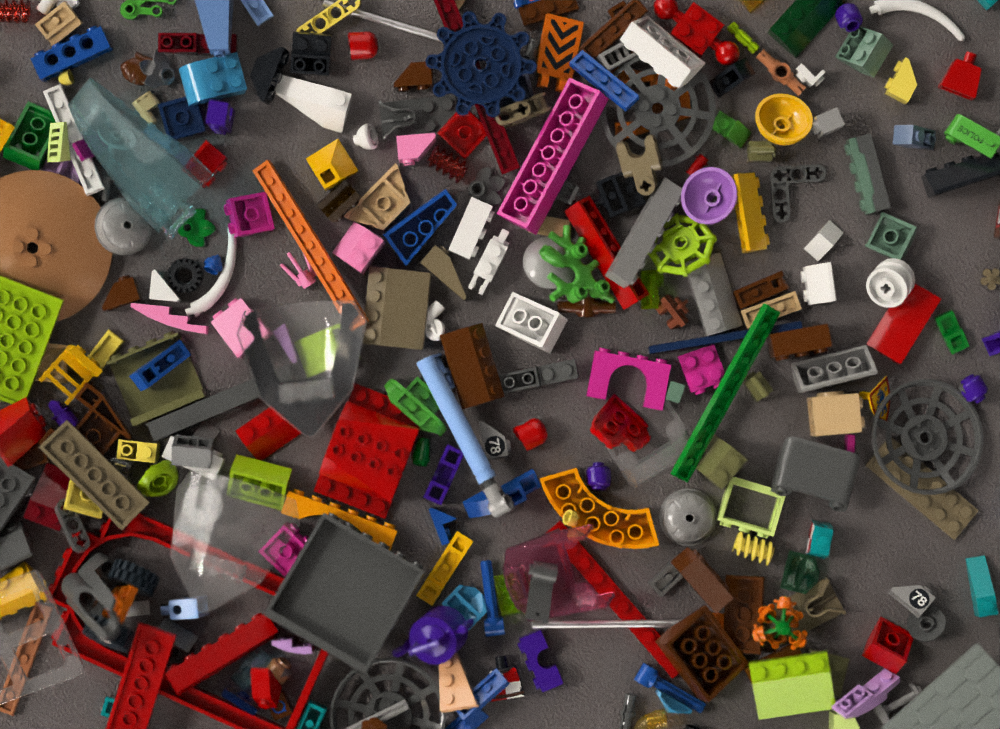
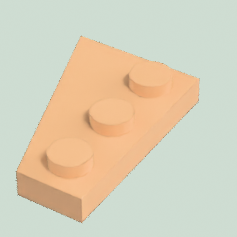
M456 653L447 662L438 664L440 711L446 713L479 707L473 695V689L466 677L467 674L459 654Z

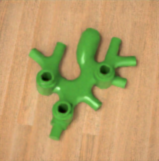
M570 225L563 226L562 237L551 231L548 238L565 250V254L562 255L550 245H544L539 251V255L550 265L558 268H571L575 273V280L571 283L563 281L552 272L549 273L547 279L557 286L556 291L549 295L551 301L554 302L562 295H566L569 302L577 303L587 297V289H589L591 297L600 298L601 300L605 299L609 303H613L615 297L609 293L610 284L605 280L596 281L592 276V271L599 266L598 261L593 260L585 265L580 260L587 255L588 249L584 244L586 239L579 237L576 244H573L571 242Z

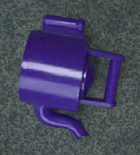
M434 607L413 624L409 639L402 646L394 649L392 655L398 658L409 652L410 656L416 655L419 659L429 664L445 663L464 646L468 637V629L474 625V621L472 619L466 621L463 615L452 607Z

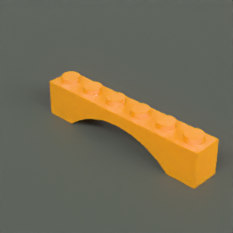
M295 488L293 491H288L280 513L301 519L307 516L323 515V513L328 515L330 512L351 523L361 533L365 532L372 536V541L379 544V542L386 544L390 547L389 551H391L398 532L397 529H394L396 525L384 522L383 525L376 522L377 518L366 515V518L361 517L356 510L348 508V511L340 509L341 505L337 503H323L322 498L314 495L311 498L304 496V491Z

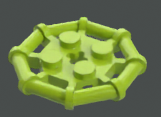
M675 213L669 222H665L663 227L667 229L674 224L676 225L667 231L664 230L661 235L663 237L662 242L656 245L654 250L647 255H649L659 273H670L688 277V274L711 262L710 256L714 243L717 241V236L712 233L706 224L697 223L689 216ZM687 223L692 225L688 227H683V225L680 224ZM700 228L705 236H699L696 230ZM679 241H681L682 243H683V242H686V243L684 244V246H682V247H677V246H678V243H677V242H679ZM702 243H706L704 253L702 254L700 246ZM662 251L665 255V258L662 261L657 255V252ZM694 257L699 258L695 262L686 266V262H688L689 260L693 259ZM673 262L681 264V267L669 266L668 264Z

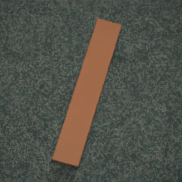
M37 601L33 605L0 694V712L11 716L15 715L55 606L41 601Z

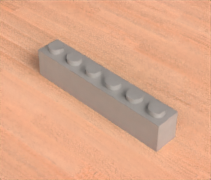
M666 177L658 182L657 187L649 197L605 275L607 278L623 288L635 283L638 278L636 273L647 262L645 257L654 250L656 238L663 234L665 222L670 221L674 214L672 212L674 206L677 207L681 202V187Z

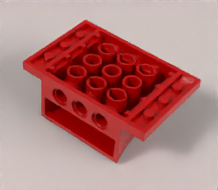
M355 383L326 450L314 492L386 519L419 434V427L395 405L391 404L387 395Z

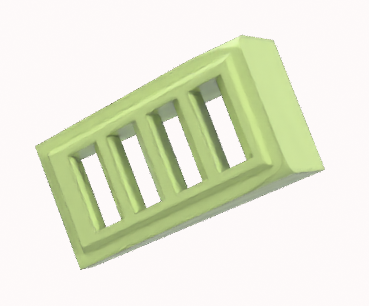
M67 122L50 123L47 162L71 161Z

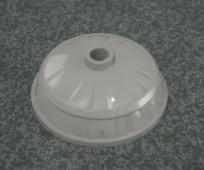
M122 197L108 201L100 208L95 218L94 227L98 241L106 250L117 255H131L140 251L146 246L152 234V220L149 212L141 203L131 198ZM125 222L130 223L129 229L124 227Z
M691 488L680 489L671 493L664 500L659 512V522L664 534L672 542L682 546H694L704 542L711 536L717 523V512L712 500L703 492ZM688 514H691L693 516V520L691 522H688L686 520V516Z

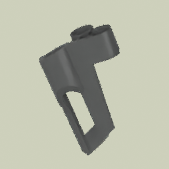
M98 552L80 568L78 573H70L63 579L61 590L67 597L66 602L102 641H106L107 639H114L118 635L120 620L114 611L117 599L108 589L110 581L108 575L114 562L105 553ZM98 601L109 612V622L105 627H101L88 613L97 605Z

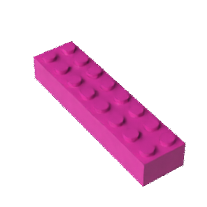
M572 78L568 79L497 212L500 217L537 235L609 100L601 91Z

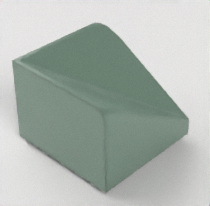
M674 381L669 382L665 400L679 403L685 385Z

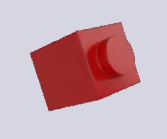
M251 668L252 697L262 709L277 708L282 686L270 668Z

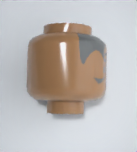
M283 657L271 659L265 667L270 668L281 686L292 675V665Z

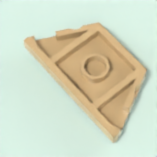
M395 163L344 217L384 231L411 204L398 165Z

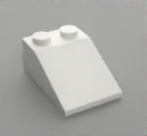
M512 292L495 326L550 354L567 319L552 309Z

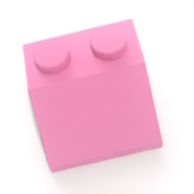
M436 134L396 136L399 162L403 163L404 166H414L415 162H419L435 144Z

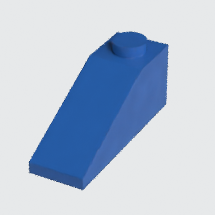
M178 340L129 375V377L138 389L143 391L182 363L191 354L182 341Z

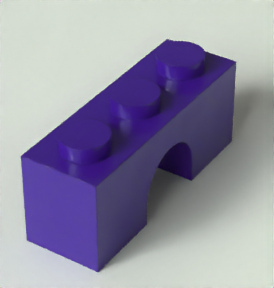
M209 100L205 123L215 134L226 135V132L231 133L235 110L231 108L229 103Z
M447 444L423 498L442 505L464 456L460 449Z
M541 629L519 637L520 642L517 644L521 653H526L528 660L525 663L529 672L532 670L536 678H533L536 689H541L543 693L564 684L556 664L545 667L540 665L537 660L538 654L548 648Z

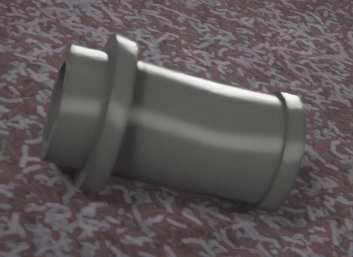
M530 39L527 50L522 57L536 62L540 42Z

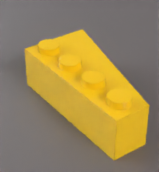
M25 561L0 578V620L5 615L18 613V610L26 606L29 608L35 605V602L39 600L45 601L50 598L36 570Z

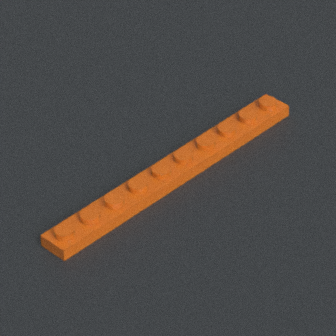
M266 160L252 170L341 315L343 303H352L359 311L360 315L350 325V330L352 332L356 331L369 322L368 317L272 162Z

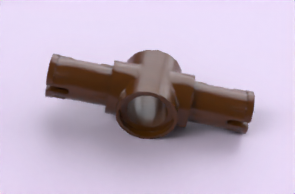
M586 297L577 303L558 301L557 312L574 313L578 317H595L598 313H616V302H599L593 297Z

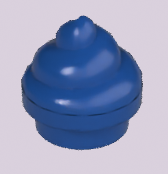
M218 254L208 257L204 261V270L212 275H217L223 269V263Z

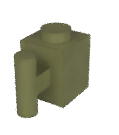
M749 141L747 143V162H771L772 157L776 156V147L772 146L770 141Z
M752 371L746 375V381L742 383L756 402L765 398L773 391L760 371L757 373Z

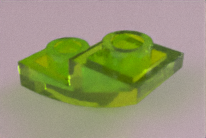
M512 572L494 576L501 616L521 613Z

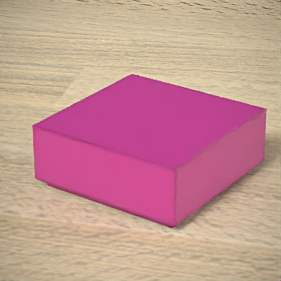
M845 434L846 451L855 453V435Z

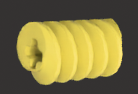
M740 531L734 541L732 552L736 549L737 556L744 552V558L751 554V560L753 561L758 557L759 563L766 559V565L768 566L773 557L775 546L773 547L771 541L765 545V539H761L758 542V537L756 536L751 540L750 534H746L743 538V532Z

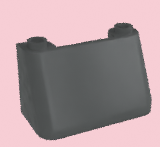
M787 437L778 453L771 492L779 496H786L792 490L829 500V506L834 511L846 512L857 476L860 456L853 452L799 437Z

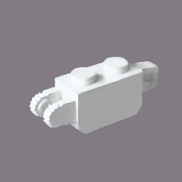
M502 228L498 237L493 236L490 239L473 273L474 276L468 286L469 289L472 290L475 287L476 281L480 277L485 280L479 289V294L483 295L508 250L509 243L505 240L509 231Z

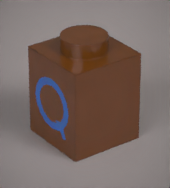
M285 690L281 691L277 708H269L274 721L286 717L294 711Z

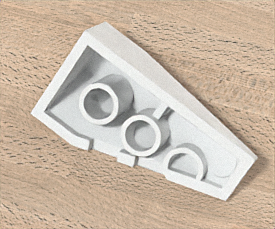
M285 75L282 76L280 83H277L275 88L276 94L323 128L339 133L343 132L353 99L351 93Z

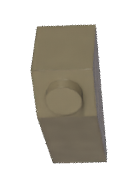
M435 245L420 263L465 301L467 297L452 261L448 256L450 252L443 246L438 248Z

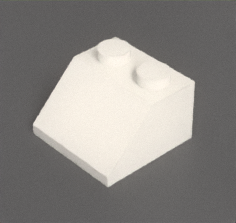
M831 262L803 267L800 276L801 282H805L806 290H803L804 302H807L809 306L836 301Z

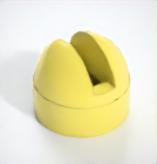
M70 69L59 73L58 81L62 85L74 84V77Z
M567 510L563 516V523L571 527L578 524L577 520L580 517L575 511Z

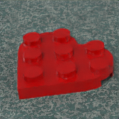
M615 393L595 415L590 427V432L609 449L624 444L630 451L635 452L645 447L651 439L647 431V423Z

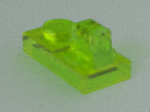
M657 270L642 271V283L649 295L641 299V309H658V287L664 286V275L658 274Z

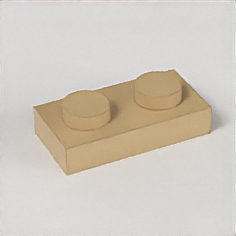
M546 216L537 235L548 236L553 231L562 237L563 226L569 225L570 221Z

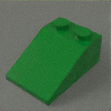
M28 101L14 126L13 132L4 145L3 158L31 170H40L47 158L50 123H56L52 112Z

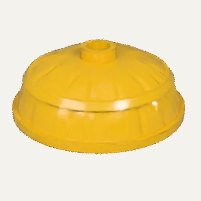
M773 94L764 98L759 103L755 112V121L760 133L768 141L778 145H791L808 135L812 128L813 116L809 107L799 98L789 94Z

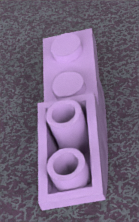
M884 668L864 686L858 684L832 705V709L846 719L860 716L885 701L887 693L900 683V677Z

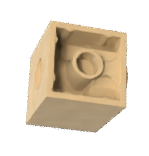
M844 391L817 393V397L807 398L810 436L862 432V428L865 427L864 417L860 414V409L863 408L862 397H859V393L844 394Z

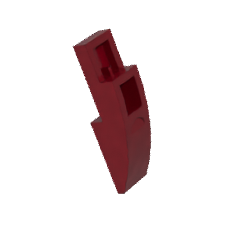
M158 33L159 53L211 55L205 34ZM232 34L231 53L237 52V34Z

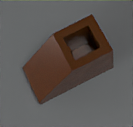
M425 61L410 63L394 82V89L399 92H409L410 88H418V91L429 90V87H433L432 69L427 67Z

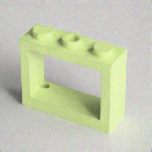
M733 476L726 484L716 520L720 521V525L731 528V525L739 526L738 530L750 533V530L758 532L757 536L762 538L774 537L786 496H779L771 492V487ZM733 485L777 497L768 529L724 516Z

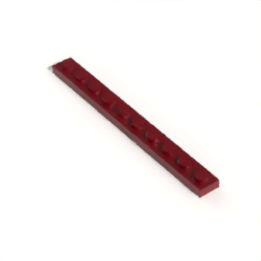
M434 0L444 27L453 32L460 31L463 27V21L455 0ZM478 61L476 63V68L482 70ZM475 104L502 175L519 169L520 166L505 127L500 126L495 118L489 117L484 106Z

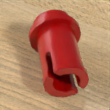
M702 154L695 156V161L686 173L691 175L697 170L702 169L705 165H708L707 162L709 160Z

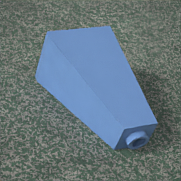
M195 0L210 54L215 57L230 55L234 0Z

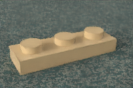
M795 291L763 302L781 312L779 317L802 309ZM763 303L740 311L746 329L751 327Z

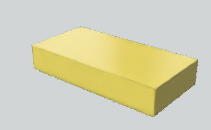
M108 329L87 357L95 359L100 364L99 368L103 370L107 365L106 362L111 360L110 357L118 351L125 341Z

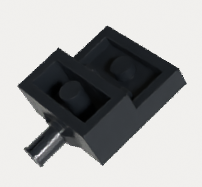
M622 172L613 174L595 183L599 191V198L593 200L596 207L603 205L610 219L646 204L643 195L636 189L634 177L624 178Z

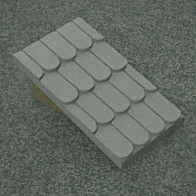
M974 644L883 725L881 729H1000V666L979 644Z

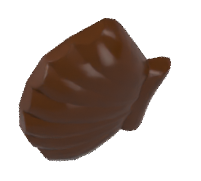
M136 52L133 58L120 65L124 78L135 85H146L144 82L147 76L142 73L139 63L144 60H153V58Z

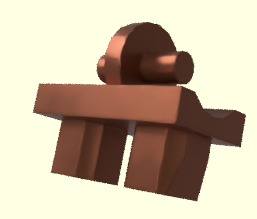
M667 294L660 299L661 302L655 307L659 315L662 316L669 311L673 316L666 321L671 330L679 326L682 327L689 322L684 315L689 312L685 306L689 302L687 299L682 302L678 296L672 299Z

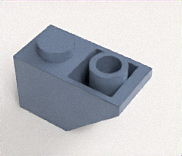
M894 125L893 145L934 150L936 131L916 125Z

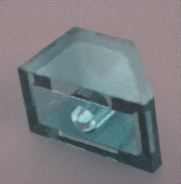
M258 647L230 678L242 690H245L251 684V668H266L272 659Z

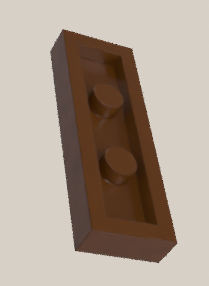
M540 0L518 7L525 27L544 21L547 13L560 16L579 10L576 0Z

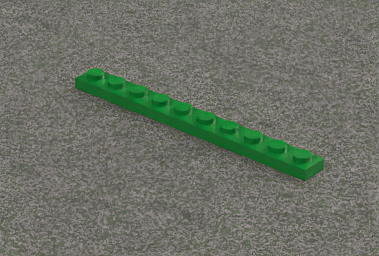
M763 303L670 474L688 483L781 312Z

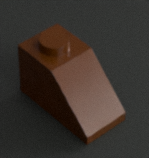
M126 275L118 278L119 281L113 284L102 306L103 311L107 312L143 300L135 277Z

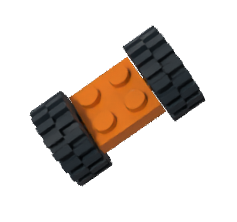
M116 559L109 572L108 579L117 585L111 593L117 599L114 611L120 620L119 633L114 639L102 641L85 624L82 634L105 647L127 652L135 633L121 624H123L136 594L149 598L152 597L160 577L133 562L130 563L127 560ZM105 607L102 611L103 616L90 614L101 627H105L109 622V612Z

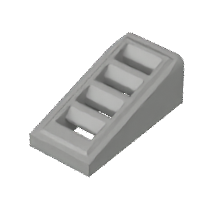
M620 42L599 54L597 60L610 72L638 56V54L632 51V54H629L624 43ZM619 48L622 49L624 55L626 56L625 58L622 57L621 53L618 50ZM611 53H615L617 59L619 60L618 62L615 61ZM606 56L608 57L609 61L611 62V64H612L611 66L608 64L607 60L605 59Z

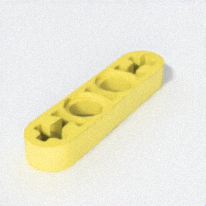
M338 0L301 25L296 32L308 31L311 29L309 27V24H311L317 33L322 34L356 11L361 6V0L355 1V7L352 5L346 8L349 10L347 13L340 3L343 2V5L349 3V0ZM335 7L340 8L342 11L339 18H334L331 15V11ZM318 18H323L326 22L323 29H318L315 25Z

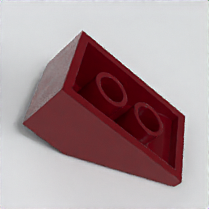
M50 463L46 464L29 500L23 518L57 531H62V526L55 513V506L61 499L66 498L70 478L58 466ZM62 504V507L60 508L61 511H62V510L67 511L66 509H63L64 506H63V504Z

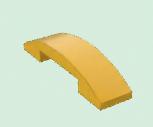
M457 531L416 596L433 606L470 548L473 540Z

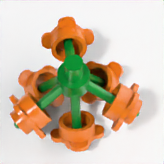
M784 596L780 597L779 600L773 601L777 603V609L782 610V617L779 621L775 619L777 613L774 610V604L761 606L758 609L759 618L757 621L759 623H775V627L766 630L764 625L758 627L757 624H754L753 638L756 642H760L761 646H764V641H768L773 649H778L781 643L787 641L786 634L790 635L789 643L792 644L790 646L792 650H796L798 647L803 648L806 645V636L808 635L806 630L802 632L799 630L790 631V627L797 628L799 626V621L804 616L801 611L793 609V605H797V603L792 602L790 597Z

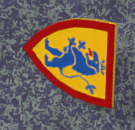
M885 376L871 392H859V397L869 400L871 412L874 416L882 400L890 393L888 377ZM890 401L885 405L879 418L887 421Z

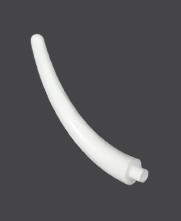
M876 0L874 5L869 7L871 14L878 13L882 15L891 11L904 10L926 15L946 27L959 41L965 40L964 34L952 20L941 11L918 0Z
M227 229L228 249L223 270L213 287L201 298L191 302V307L185 309L187 316L194 314L197 317L202 312L210 309L222 296L231 280L236 262L237 239L234 238L233 234L229 233V229Z

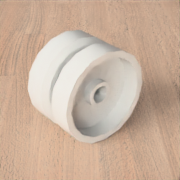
M896 258L886 259L880 262L867 278V293L880 306L886 308L896 307L904 301L914 288L915 275L911 267L904 261Z

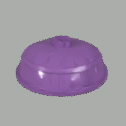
M706 167L697 170L689 176L682 188L681 203L685 213L692 220L700 224H715L724 220L733 211L737 202L738 193L735 181L726 171L720 168ZM713 197H717L715 203H712Z

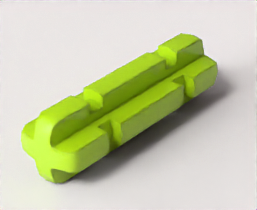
M732 22L727 30L734 34V37L744 47H748L747 50L751 54H754L759 49V45L755 41L753 42L752 38L743 29H739L740 26L736 22Z

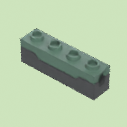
M871 133L848 139L844 149L846 155L850 156L851 159L849 168L851 174H855L856 182H854L856 192L860 193L861 200H859L861 211L868 215L891 208Z

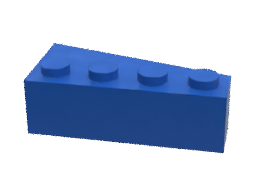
M444 189L383 233L406 266L457 204L448 191Z

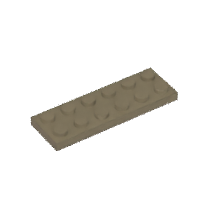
M66 420L39 446L121 530L150 503L69 420Z
M891 437L894 450L902 446ZM886 440L878 449L881 458L889 454ZM907 453L898 457L904 465L912 469L914 461L912 457ZM875 455L865 464L869 470L953 540L957 538L979 511L954 489L936 495H921L901 488L884 473ZM894 461L885 465L895 478L910 486V474L901 470ZM921 462L920 472H933ZM938 476L919 478L917 488L937 489L947 484Z

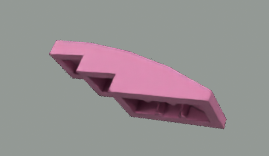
M131 303L133 309L165 325L185 331L208 334V326L191 325L190 317L171 315V307Z

